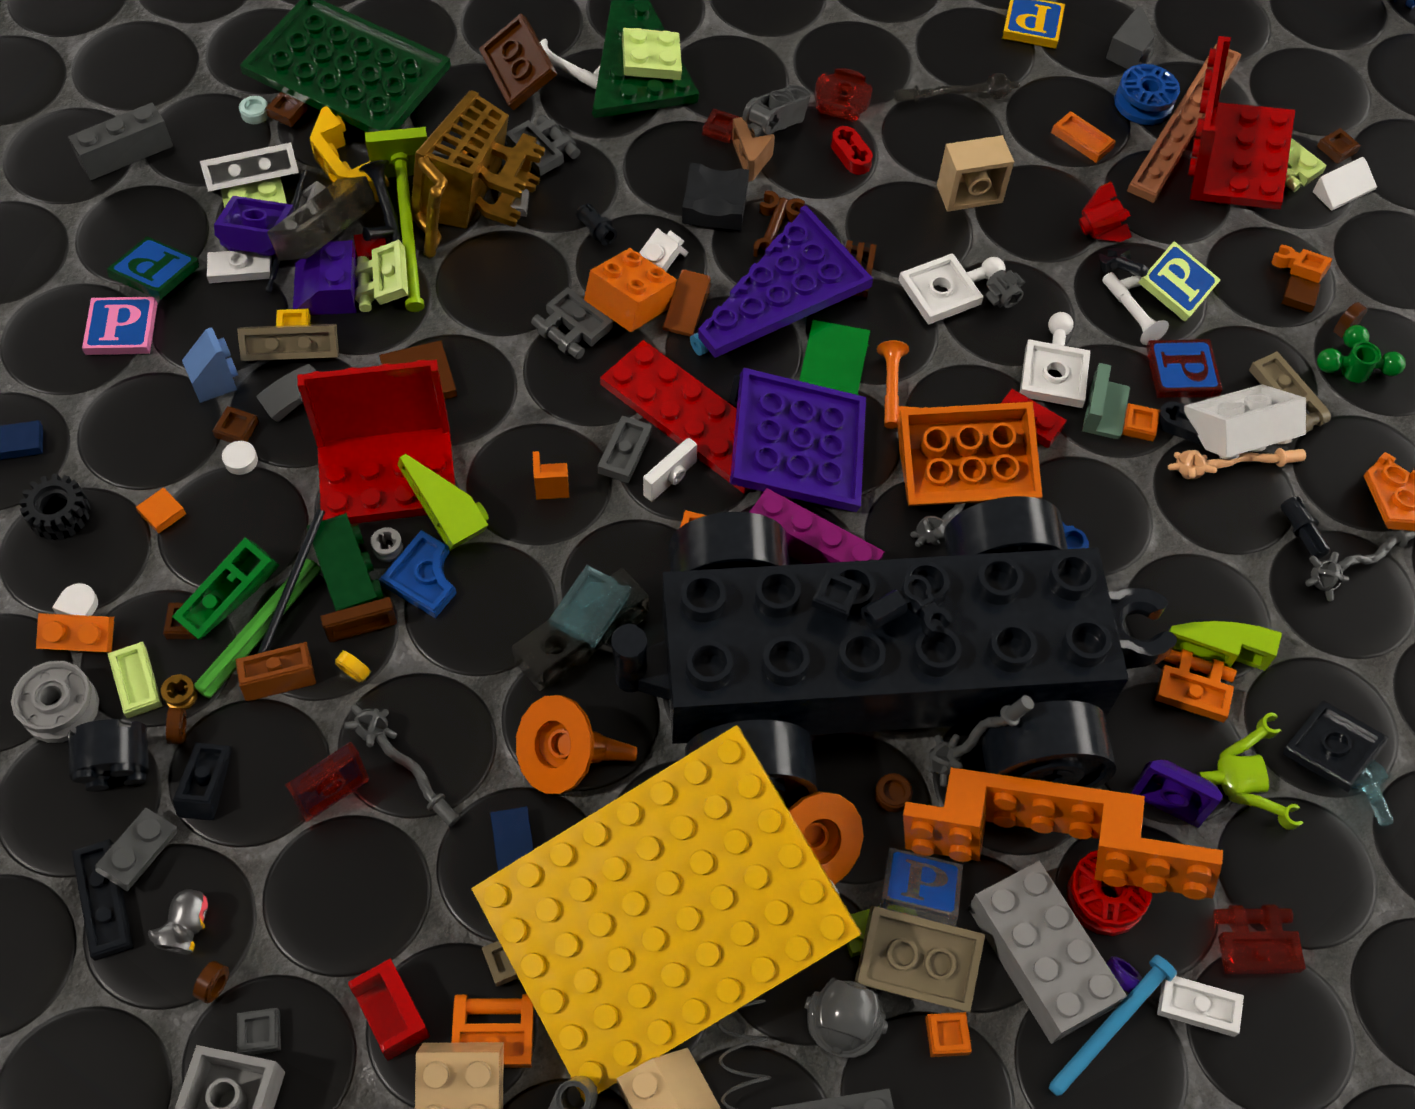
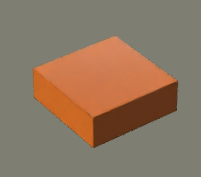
M1128 403L1122 435L1153 442L1157 433L1160 410Z
M164 487L136 506L138 513L158 534L186 515L184 508Z
M966 1012L927 1014L926 1026L931 1057L971 1054L972 1049Z

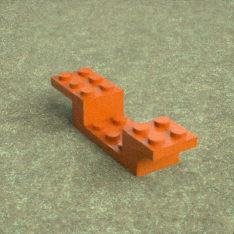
M951 767L944 807L905 802L903 812L905 848L912 850L918 855H944L959 862L980 861L986 821L993 822L997 826L1004 828L1013 826L1031 828L1033 831L1043 834L1058 832L1069 834L1076 839L1097 838L1099 843L1094 879L1114 887L1130 885L1142 887L1151 893H1163L1165 891L1180 893L1194 900L1213 899L1223 860V850L1141 838L1145 796Z

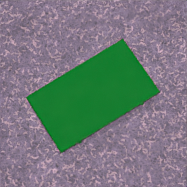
M813 320L799 381L859 395L858 391L867 347H869L870 330Z

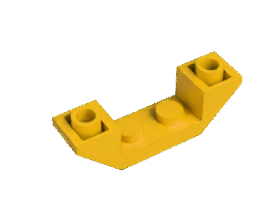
M328 106L323 107L309 138L316 162L343 197L379 202L371 178L366 173L359 172V168L367 163L351 169L346 161L342 162L339 159L337 149L346 145L343 134L346 131V127L339 115L335 116ZM385 175L386 186L389 187V181Z

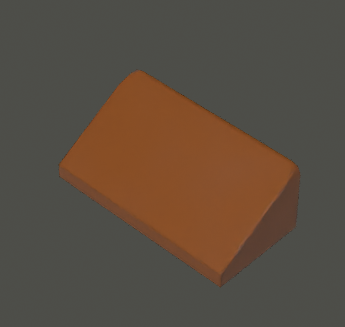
M307 642L236 659L239 687L246 701L316 684Z

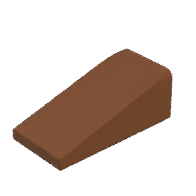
M681 270L663 330L689 337L695 333L710 293V276Z

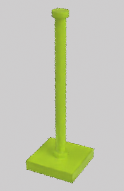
M426 127L365 132L370 162L388 160L390 164L385 168V175L387 178L396 177L402 244L405 246L408 299L405 301V307L410 312L423 310L424 300L420 298L408 176L414 175L415 152L428 138Z

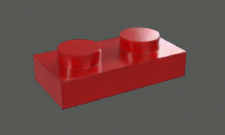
M1011 389L1001 403L1033 402L1037 442L1049 448L1064 429L1067 420L1018 391Z

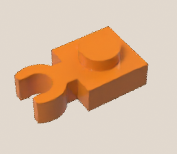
M1280 245L1278 253H1274L1271 264L1279 268H1291L1290 274L1319 284L1329 270L1333 258L1306 249L1299 253L1290 246Z

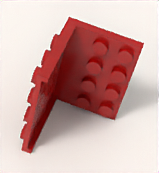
M1219 36L1216 49L1210 48L1207 67L1213 68L1206 69L1199 113L1204 114L1203 119L1198 118L1195 137H1200V139H1194L1191 156L1197 158H1191L1188 176H1194L1190 200L1281 210L1295 110L1218 102L1231 37Z
M437 359L417 360L399 364H382L363 368L350 367L344 370L326 372L314 371L308 374L297 375L299 392L318 447L321 510L325 511L322 521L347 513L350 524L427 515L397 465L399 458L404 454L412 457L456 486L450 425Z

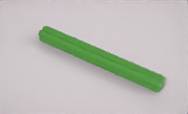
M305 560L283 615L320 574L321 568L313 560ZM287 580L197 680L194 687L202 696L211 698L237 669L236 659L248 656L264 638Z

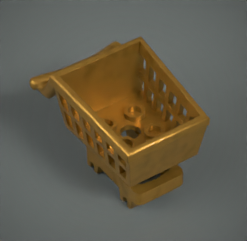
M472 90L468 91L415 152L411 202L412 220L425 233L424 255L429 258L436 255V249L442 240L438 230V223L467 228L478 209L486 218L515 227L517 220L520 219L521 212L512 208L511 205L516 197H521V190L528 189L529 192H534L536 185L540 181V178L530 173L532 162L540 163L541 156H544V147L536 144L535 137L525 133L521 135L516 146L513 148L505 146L509 115ZM459 121L462 122L463 127L457 125ZM453 131L461 135L462 137L461 139H459L457 137L450 135L449 133ZM444 140L456 146L454 150L440 143ZM434 150L449 156V158H441L432 154ZM504 159L506 163L501 172L497 174L498 170L502 165V160ZM489 188L501 192L495 204H488L483 199Z

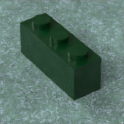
M347 513L321 521L312 543L336 611L384 598L378 579L370 580L368 572L374 571L368 551L360 552L358 545L364 543L359 526L358 524H350Z

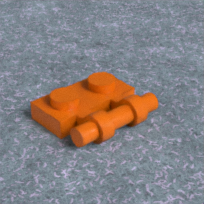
M1172 649L1171 653L1163 661L1175 664L1176 668L1164 665L1161 670L1154 700L1224 723L1229 715L1234 686L1222 683L1221 679L1233 683L1237 670L1224 666L1223 661L1216 659L1208 661L1193 656L1191 651L1185 649L1176 651ZM1191 669L1206 674L1207 678L1197 674L1190 673L1189 671Z

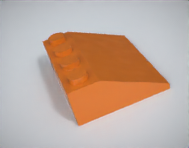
M1033 402L901 409L897 426L908 506L978 503L1012 496L1042 499Z

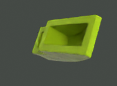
M1224 621L1190 622L1173 625L1168 631L1177 638V643L1173 650L1181 651L1185 649L1193 652L1195 657L1212 661V659L1223 661L1224 666L1231 667L1237 661L1266 671L1277 656L1282 636L1281 632L1261 626Z

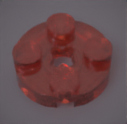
M846 68L835 69V73L826 76L827 72L822 74L818 78L815 87L817 110L821 113L845 118L849 121L859 119L860 114L867 110L871 102L872 87L871 84L868 86L865 82L866 77L855 70ZM842 91L847 92V95H841Z

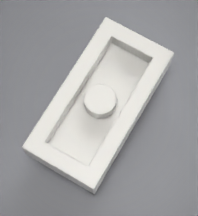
M1175 976L1172 981L1165 979L1162 981L1157 1015L1235 1037L1240 1033L1244 995Z

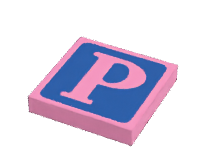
M91 298L82 346L85 355L150 354L158 305L156 298Z

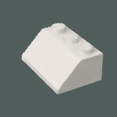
M1263 384L1184 406V412L1197 431V436L1205 450L1218 454L1222 459H1235L1241 453L1263 451L1266 449V446L1287 444L1292 442L1293 438L1306 435V398Z

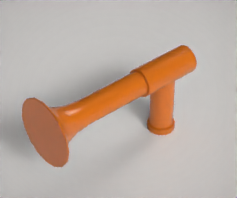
M889 340L880 343L877 346V352L885 357L887 366L884 426L894 429L898 427L897 420L901 409L919 407L899 406V362L901 357L908 354L909 346L901 341Z

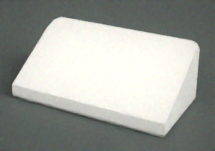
M1361 157L1321 176L1313 193L1333 211L1376 190L1377 185L1364 157Z

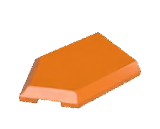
M1384 452L1377 462L1367 470L1364 478L1387 528L1415 531V470L1411 473L1394 463L1395 457Z

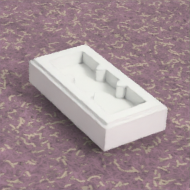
M248 251L208 252L207 279L209 283L270 279L272 255L262 256Z
M686 438L643 476V495L648 500L654 501L671 484L676 485L683 479L686 471L697 462V443L690 438Z

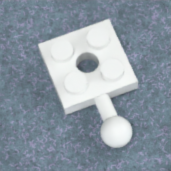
M952 253L900 272L898 281L929 325L981 305L983 295L974 282L982 279L988 280L994 273L999 270H1006L1000 258L989 257L982 263L980 268L966 272ZM939 285L940 287L947 288L948 291L939 292L934 289V286Z
M1057 312L1050 317L1048 322V328L1053 334L1052 343L1029 339L1027 341L1020 393L1030 399L1083 408L1086 398L1090 350L1065 346L1066 335L1073 329V319L1065 312ZM1048 370H1057L1061 373L1062 377H1053L1048 373Z

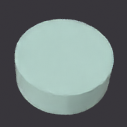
M249 96L243 99L239 104V111L243 121L249 124H260L269 118L265 109L268 106L266 99L260 96Z

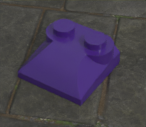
M232 196L214 223V234L219 239L220 244L230 251L255 252L262 256L274 255L282 248V235L292 215L293 205Z
M1156 760L1146 763L1131 794L1145 796L1146 803L1197 828L1202 825L1223 797L1218 787L1211 781L1168 760Z

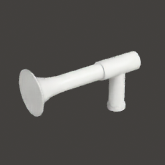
M547 39L540 41L554 67L596 89L600 66L594 73H591L554 54L548 48Z
M1113 272L1106 274L1102 279L1103 283L1141 326L1143 331L1140 339L1143 345H1150L1161 339L1167 332L1169 323L1165 320L1155 321L1150 318L1128 291L1129 289L1141 286L1138 282L1142 277L1135 275L1119 280Z

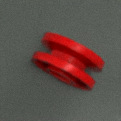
M1098 850L1092 851L1079 861L1067 884V903L1080 924L1094 933L1109 936L1126 933L1137 925L1146 913L1152 900V893L1144 890L1142 887L1130 885L1114 887L1094 879ZM1101 887L1111 888L1117 897L1105 895Z

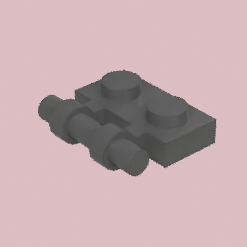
M541 115L537 119L538 126H535L528 120L506 133V142L512 148L516 146L523 133L535 137L536 144L544 147L545 152L544 156H541L540 163L532 162V168L540 176L563 164V154H568L572 159L577 158L580 154V150L575 146L576 142L569 135H564L560 131V126L553 119L549 120L545 115Z
M569 287L546 304L547 313L550 315L548 318L544 319L537 314L531 321V324L538 329V334L545 339L553 340L558 344L560 351L566 355L571 354L576 359H580L585 352V349L578 345L580 341L583 340L592 347L613 329V320L584 301L581 296ZM564 325L570 332L565 335L557 328Z

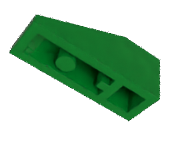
M245 537L172 617L198 640H201L254 594L280 564L256 543Z

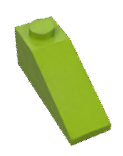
M407 454L399 458L397 464L442 540L449 547V551L486 530L488 527L486 521L489 517L480 502L475 503L469 494Z

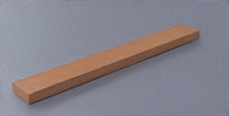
M1231 49L1228 51L1221 90L1242 55ZM1208 58L1135 174L1127 192L1152 203L1155 202L1194 137L1198 118L1203 119L1204 114L1199 113L1206 69L1213 68L1207 67Z

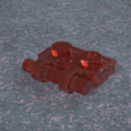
M1264 904L1261 908L1244 909L1242 905H1229L1227 909L1214 910L1215 924H1229L1232 928V932H1222L1218 936L1225 974L1301 973L1306 969L1299 932L1283 931L1282 923L1293 922V911L1291 908H1278L1275 904ZM1248 924H1262L1266 931L1249 932Z

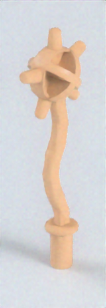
M1278 448L1274 454L1245 452L1235 459L1207 460V455H1201L1197 450H1187L1182 453H1174V457L1177 459L1176 463L1169 464L1168 470L1179 471L1183 478L1187 480L1197 479L1203 476L1205 472L1216 473L1217 469L1230 467L1239 462L1276 463L1278 467H1284L1286 463L1305 461L1306 452L1304 449L1284 451V449Z

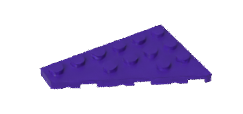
M807 205L800 208V213L792 223L788 222L784 227L783 233L777 235L766 248L765 255L757 264L754 263L750 267L749 273L743 276L730 291V296L723 305H718L713 311L712 317L706 319L700 326L698 338L716 358L871 288L873 278Z

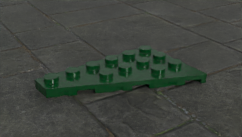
M611 0L592 111L593 117L599 118L697 103L699 92L683 62L681 80L624 75L623 28H641L656 31H665L649 0Z

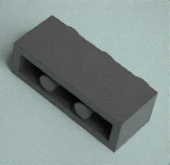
M153 103L68 136L77 159L90 181L173 147L165 121Z

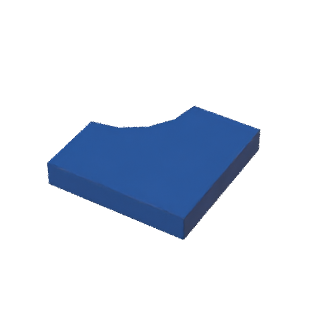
M421 530L379 579L380 585L436 619L456 594L455 587L446 580L443 573L444 561L450 552L449 547Z

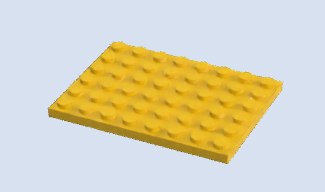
M738 725L471 888L571 1078L575 1076L588 1077L596 1085L598 1094L617 1083L618 1077L652 1058L660 1057L862 934ZM577 1087L582 1099L585 1102V1094L579 1087Z

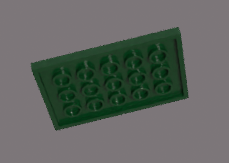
M300 0L240 64L242 74L318 110L328 106L335 116L339 115L344 122L365 132L399 129L451 67L450 58L323 0Z

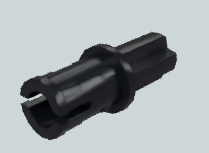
M1294 496L1284 501L1280 508L1294 528V535L1300 536L1312 556L1314 555L1320 559L1330 553V546L1317 527L1319 522L1316 518H1312L1301 498Z

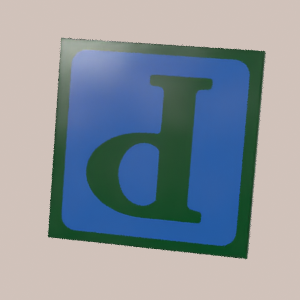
M147 236L109 266L107 273L109 278L161 300L199 268V261L194 256Z

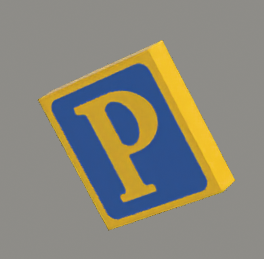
M1010 0L1002 39L1056 49L1065 4L1046 0Z

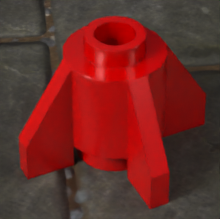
M1111 181L1099 186L1083 208L1079 224L1085 235L1090 234L1094 239L1122 242L1132 237L1128 224H1121L1131 215L1129 210L1123 208L1118 198L1111 201V198L1117 196Z

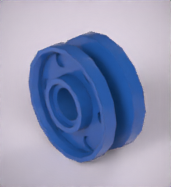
M1153 64L1134 65L1127 69L1121 78L1114 97L1115 106L1121 115L1132 122L1141 125L1159 124L1170 117L1180 93V86L1175 76L1165 68Z

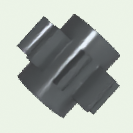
M999 270L988 279L987 286L990 291L985 296L994 306L997 305L1001 308L1004 305L1005 308H1010L1022 299L1024 292L1020 287L1025 284V281L1017 272Z

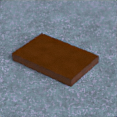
M522 13L479 48L508 106L513 110L557 75L528 19Z

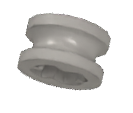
M381 528L374 532L371 537L370 543L374 556L380 561H395L403 552L404 547L400 533L393 528ZM387 540H392L393 547L388 545L389 549H382V542L386 545Z

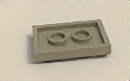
M870 906L854 982L877 990L970 1012L985 934Z

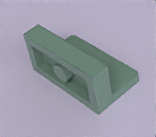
M1099 363L1091 381L1082 431L1119 440L1123 431L1130 387L1110 382L1111 365Z

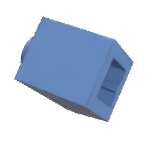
M212 327L205 329L182 359L200 403L237 390L233 377L238 376V373L230 357V351L224 337L217 339Z

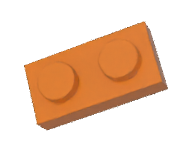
M38 613L36 649L112 652L114 617Z

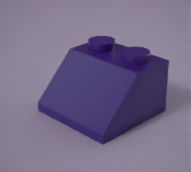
M352 240L320 242L295 263L293 309H309L310 315L357 313V301L355 300V289L358 287L355 275L357 257Z

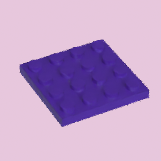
M743 368L739 380L730 484L763 492L768 488L781 496L857 512L861 507L866 397Z

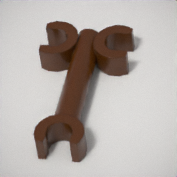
M765 191L764 202L760 203L759 213L766 216L772 215L764 238H760L754 243L753 255L755 257L758 256L761 250H766L777 237L784 217L790 222L794 221L800 213L798 212L800 208L805 206L804 200L799 198L790 200L784 197L779 198L775 192Z

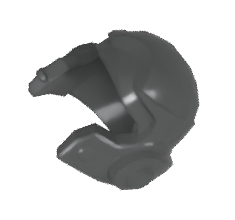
M833 977L820 992L815 991L812 996H808L804 1008L807 1009L809 1034L817 1046L829 1054L842 1058H856L864 1055L875 1046L881 1035L887 1032L888 1022L885 1021V1013L880 1011L878 992L874 988L869 990L863 984L850 980H837Z

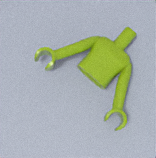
M1271 712L1258 721L1256 730L1220 753L1217 763L1218 770L1197 772V775L1211 781L1215 785L1221 784L1225 795L1228 796L1231 802L1254 806L1277 814L1280 825L1287 830H1293L1304 823L1303 821L1295 822L1289 817V812H1295L1300 809L1297 804L1285 807L1259 795L1251 794L1264 793L1269 790V778L1263 757L1260 754L1236 756L1251 748L1261 739L1273 738L1281 731V729L1274 730L1268 727L1267 722L1278 718L1277 714Z

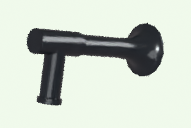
M388 160L369 162L359 168V172L366 173L375 186L386 226L364 227L362 235L365 241L390 237L391 242L400 240L402 243L401 227L385 182V168L390 164Z

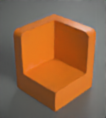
M534 451L533 472L536 500L569 498L567 463L541 464L539 451Z

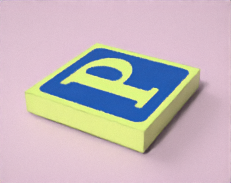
M1174 241L1148 270L1147 275L1142 277L1138 283L1183 321H1186L1221 279Z

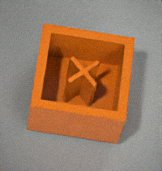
M628 248L590 270L584 301L629 332H633L669 309L677 279L644 258L640 253Z

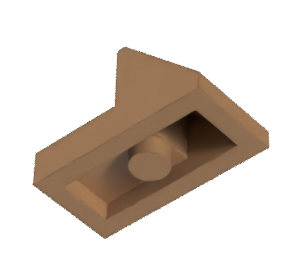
M743 117L734 118L732 141L742 168L749 169L748 182L753 181L773 155L775 135L755 137L753 128H748Z

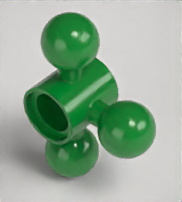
M1352 325L1346 329L1343 335L1345 345L1352 349L1349 355L1343 356L1339 350L1327 348L1319 353L1317 365L1320 370L1326 373H1334L1341 368L1342 374L1346 379L1351 382L1362 383L1369 378L1374 369H1380L1387 376L1401 374L1405 369L1406 360L1402 354L1395 351L1387 352L1381 357L1380 349L1369 342V331L1362 325Z

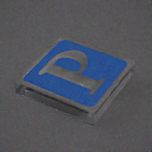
M890 847L886 860L880 908L956 926L959 914L963 865Z

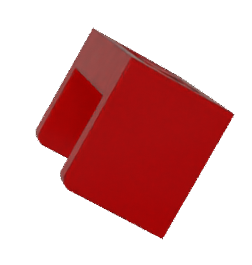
M391 958L348 982L387 1061L431 1037Z

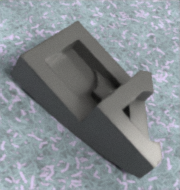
M307 364L288 373L256 396L269 416L277 423L303 402L298 388L297 375L316 371L312 365Z

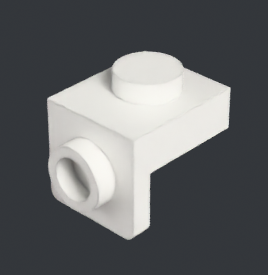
M657 228L639 253L666 272L679 253L686 257L689 252L681 246L684 240L671 230L666 235Z

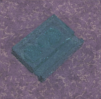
M586 565L549 618L550 625L579 641L584 640L590 643V646L595 648L630 596L631 587L628 585L623 586L617 583L616 579Z

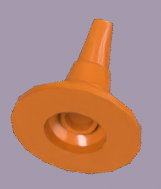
M564 695L544 696L532 703L522 716L516 734V756L521 772L532 787L545 794H564L574 789L586 776L592 763H600L601 761H636L638 755L636 746L593 731L588 715L581 706Z
M819 791L818 793L802 797L788 810L827 876L836 885L849 874L860 856L864 839L862 818L854 804L841 795Z

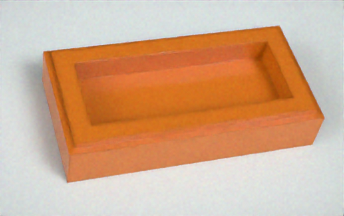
M1071 111L1054 124L1051 131L1052 134L1095 163L1109 153L1116 143L1114 139Z

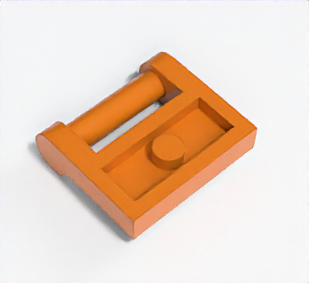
M467 994L455 995L451 1043L504 1042V1068H532L535 1008L527 994H522V998L469 999ZM521 1014V1023L466 1024L468 1015Z

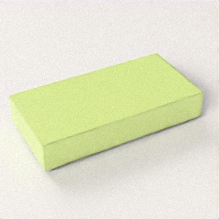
M143 641L107 653L122 710L127 719L163 707L147 648Z

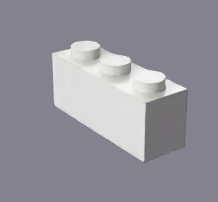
M291 142L200 161L208 192L299 173Z

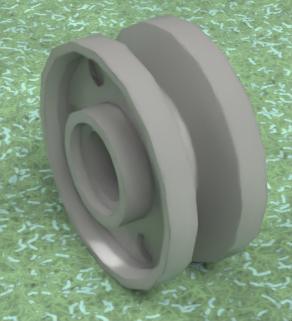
M48 661L34 666L20 678L13 689L11 706L14 716L34 738L46 743H60L68 740V732L70 730L76 734V726L95 719L100 700L96 688L77 665L66 661ZM59 699L58 702H56L55 704L51 705L55 700Z

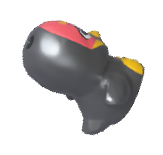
M192 889L178 892L171 901L168 921L160 928L148 931V936L154 943V946L179 954L188 955L193 953L195 949L194 934L205 928L203 921L208 910L207 897L202 892Z

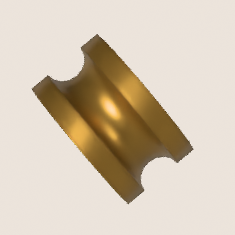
M173 675L166 679L161 687V695L170 708H184L186 710L193 706L198 698V691L195 689L192 680L186 675ZM175 689L179 691L185 689L187 692L184 696L178 694L174 697L173 695Z

